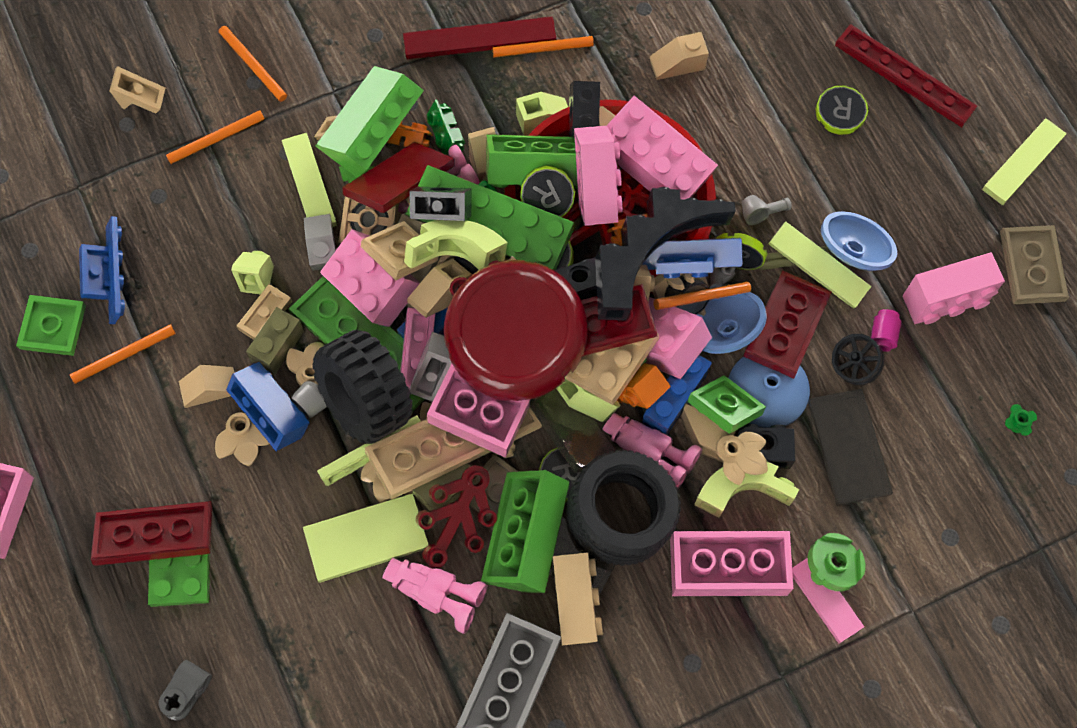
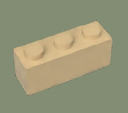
M589 553L553 556L562 645L598 642V636L603 635L601 617L596 618L595 606L600 605L598 588H592L591 577L597 576L595 558L589 559Z

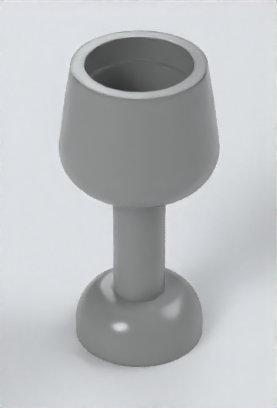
M312 381L304 382L290 398L308 419L327 407L322 394L319 392L318 385Z

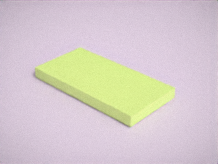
M413 493L303 527L318 582L321 583L385 563L392 558L397 559L423 551L428 546V541L424 529L416 523V516L419 512Z

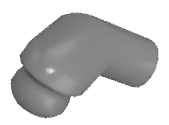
M736 267L715 268L713 273L710 274L709 288L722 287L723 284L733 278Z

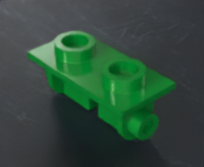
M435 100L427 113V122L432 127L436 137V145L445 155H448V150L453 145H457L461 151L464 150L465 141L459 128L450 129V127H455L457 124L451 107L445 103L439 105L438 100Z

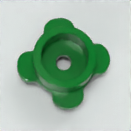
M1018 404L1011 406V414L1005 420V426L1015 433H1021L1023 436L1029 435L1032 432V423L1037 420L1036 413L1034 411H1026Z

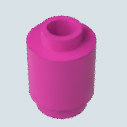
M888 309L878 311V315L874 317L871 338L881 347L883 352H889L898 346L902 322L899 319L900 314L898 312Z

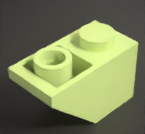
M544 92L517 98L516 116L523 135H529L545 119L567 108L568 105L565 98Z
M566 378V381L556 388L569 407L600 422L606 421L621 406L618 401L614 405L604 401Z

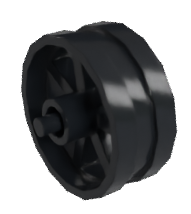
M850 334L843 337L835 345L832 352V365L835 372L846 382L853 385H866L874 382L881 375L885 366V356L881 347L871 337L864 334ZM856 341L868 342L861 352L858 350ZM852 343L853 351L851 353L843 351L848 344ZM874 346L878 356L865 357L871 347ZM840 355L849 358L850 361L839 366ZM878 361L875 369L871 372L867 367L868 362ZM854 365L851 378L842 373V371ZM859 369H864L868 376L857 379Z

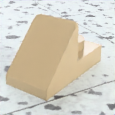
M117 66L110 92L123 109L133 103L153 113H157L161 108L165 87Z

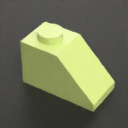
M242 252L232 265L231 271L241 292L261 295L268 284H270L274 266L270 255L264 252Z

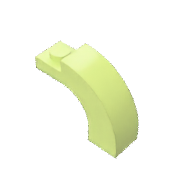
M434 220L422 224L420 235L406 242L404 263L412 269L435 257L453 255L468 260L480 270L494 260L500 262L505 260L507 241L490 228L472 221Z
M767 462L768 470L765 474L750 475L745 473L744 480L740 485L731 482L725 476L722 467L707 480L694 505L720 518L728 501L741 491L757 490L790 506L799 489L794 487V484L786 478H776L774 475L779 466Z

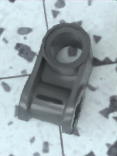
M184 660L160 696L159 708L161 712L174 721L184 719L198 698L207 689L212 679V674L192 662ZM171 701H178L181 705L176 709L171 708L169 704Z

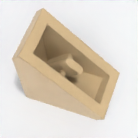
M199 365L179 381L184 407L188 408L231 396L226 389L232 374L235 373L234 368Z

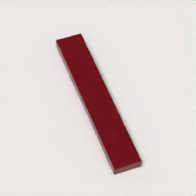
M552 16L403 33L407 60L492 50V47L552 41L556 40V32Z
M852 24L847 27L835 43L836 47L961 128L977 108L976 104Z

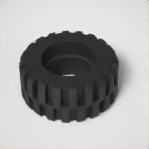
M352 330L319 348L312 364L319 392L322 394L327 408L329 407L335 420L339 421L341 427L348 431L352 438L358 439V442L373 444L407 424L411 417V408L413 406L409 387L406 386V379L397 367L399 365L395 359H392L387 348L382 346L376 337H371V334L368 332Z

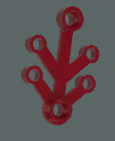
M469 466L464 470L460 479L444 485L436 484L430 488L429 497L436 503L445 502L450 494L460 491L462 493L458 501L431 511H420L416 516L417 525L426 530L432 528L436 521L449 517L436 544L428 545L423 551V560L429 567L441 568L445 565L448 559L446 550L460 522L466 537L465 547L473 553L480 552L483 549L484 541L477 535L469 508L473 497H475L479 509L478 521L485 527L493 526L497 521V515L490 509L485 489L489 485L490 477L487 470L482 466ZM476 475H479V476H480V481H479V483L476 484V485H473V483H472L473 477L476 476ZM438 489H442V496L436 499L434 496L435 492ZM490 513L491 519L488 522H484V515ZM429 515V522L423 525L421 523L422 517ZM473 539H478L477 546L471 548V541ZM436 553H440V560L433 562V556Z

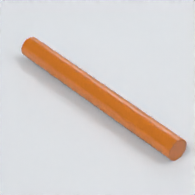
M222 26L219 29L220 35L280 102L284 101L287 98V94L229 28Z
M593 36L492 47L493 57L590 47L594 46Z
M259 110L167 154L166 157L169 163L173 164L265 120L264 116Z
M742 282L659 298L653 301V305L656 310L748 293L751 291V284L749 282Z
M170 324L71 373V379L76 384L176 333Z

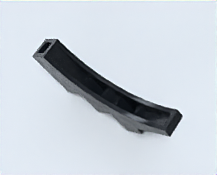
M668 187L652 188L647 200V217L643 215L626 216L621 229L622 246L610 243L600 245L595 258L598 320L626 321L632 309L633 286L636 275L641 265L653 251L669 239L684 232L707 226L729 225L736 212L735 202H726L722 199L705 201L687 198L684 200L680 199V190L670 189Z

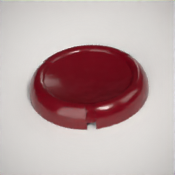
M506 260L493 263L472 274L462 283L452 297L444 323L445 345L449 352L450 361L458 374L477 391L493 398L508 401L537 398L563 384L566 381L565 376L570 371L573 373L580 363L588 336L585 309L580 297L571 284L555 270L540 263L527 262L525 260Z

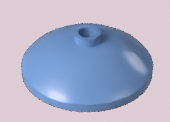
M834 212L829 214L821 225V234L828 249L837 258L850 266L867 271L883 270L890 267L897 257V247L892 237L881 226L864 216L851 212Z
M748 292L709 300L705 307L706 314L704 316L697 314V316L703 318L712 336L702 351L714 354L730 353L754 341L762 332L767 319L766 309L761 299L755 294Z
M742 357L730 372L729 379L766 406L763 415L749 423L758 425V428H769L771 425L787 426L801 416L808 404L810 386L807 375L801 366L793 379ZM767 380H774L776 385L770 386Z

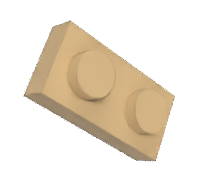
M268 284L237 324V329L254 340L276 307L286 311L292 303L291 297Z

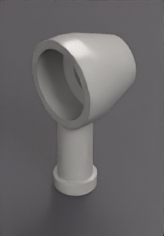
M750 195L742 201L743 216L747 224L756 225L764 221L772 213L791 210V202L789 198H783L780 201L766 204L756 195Z

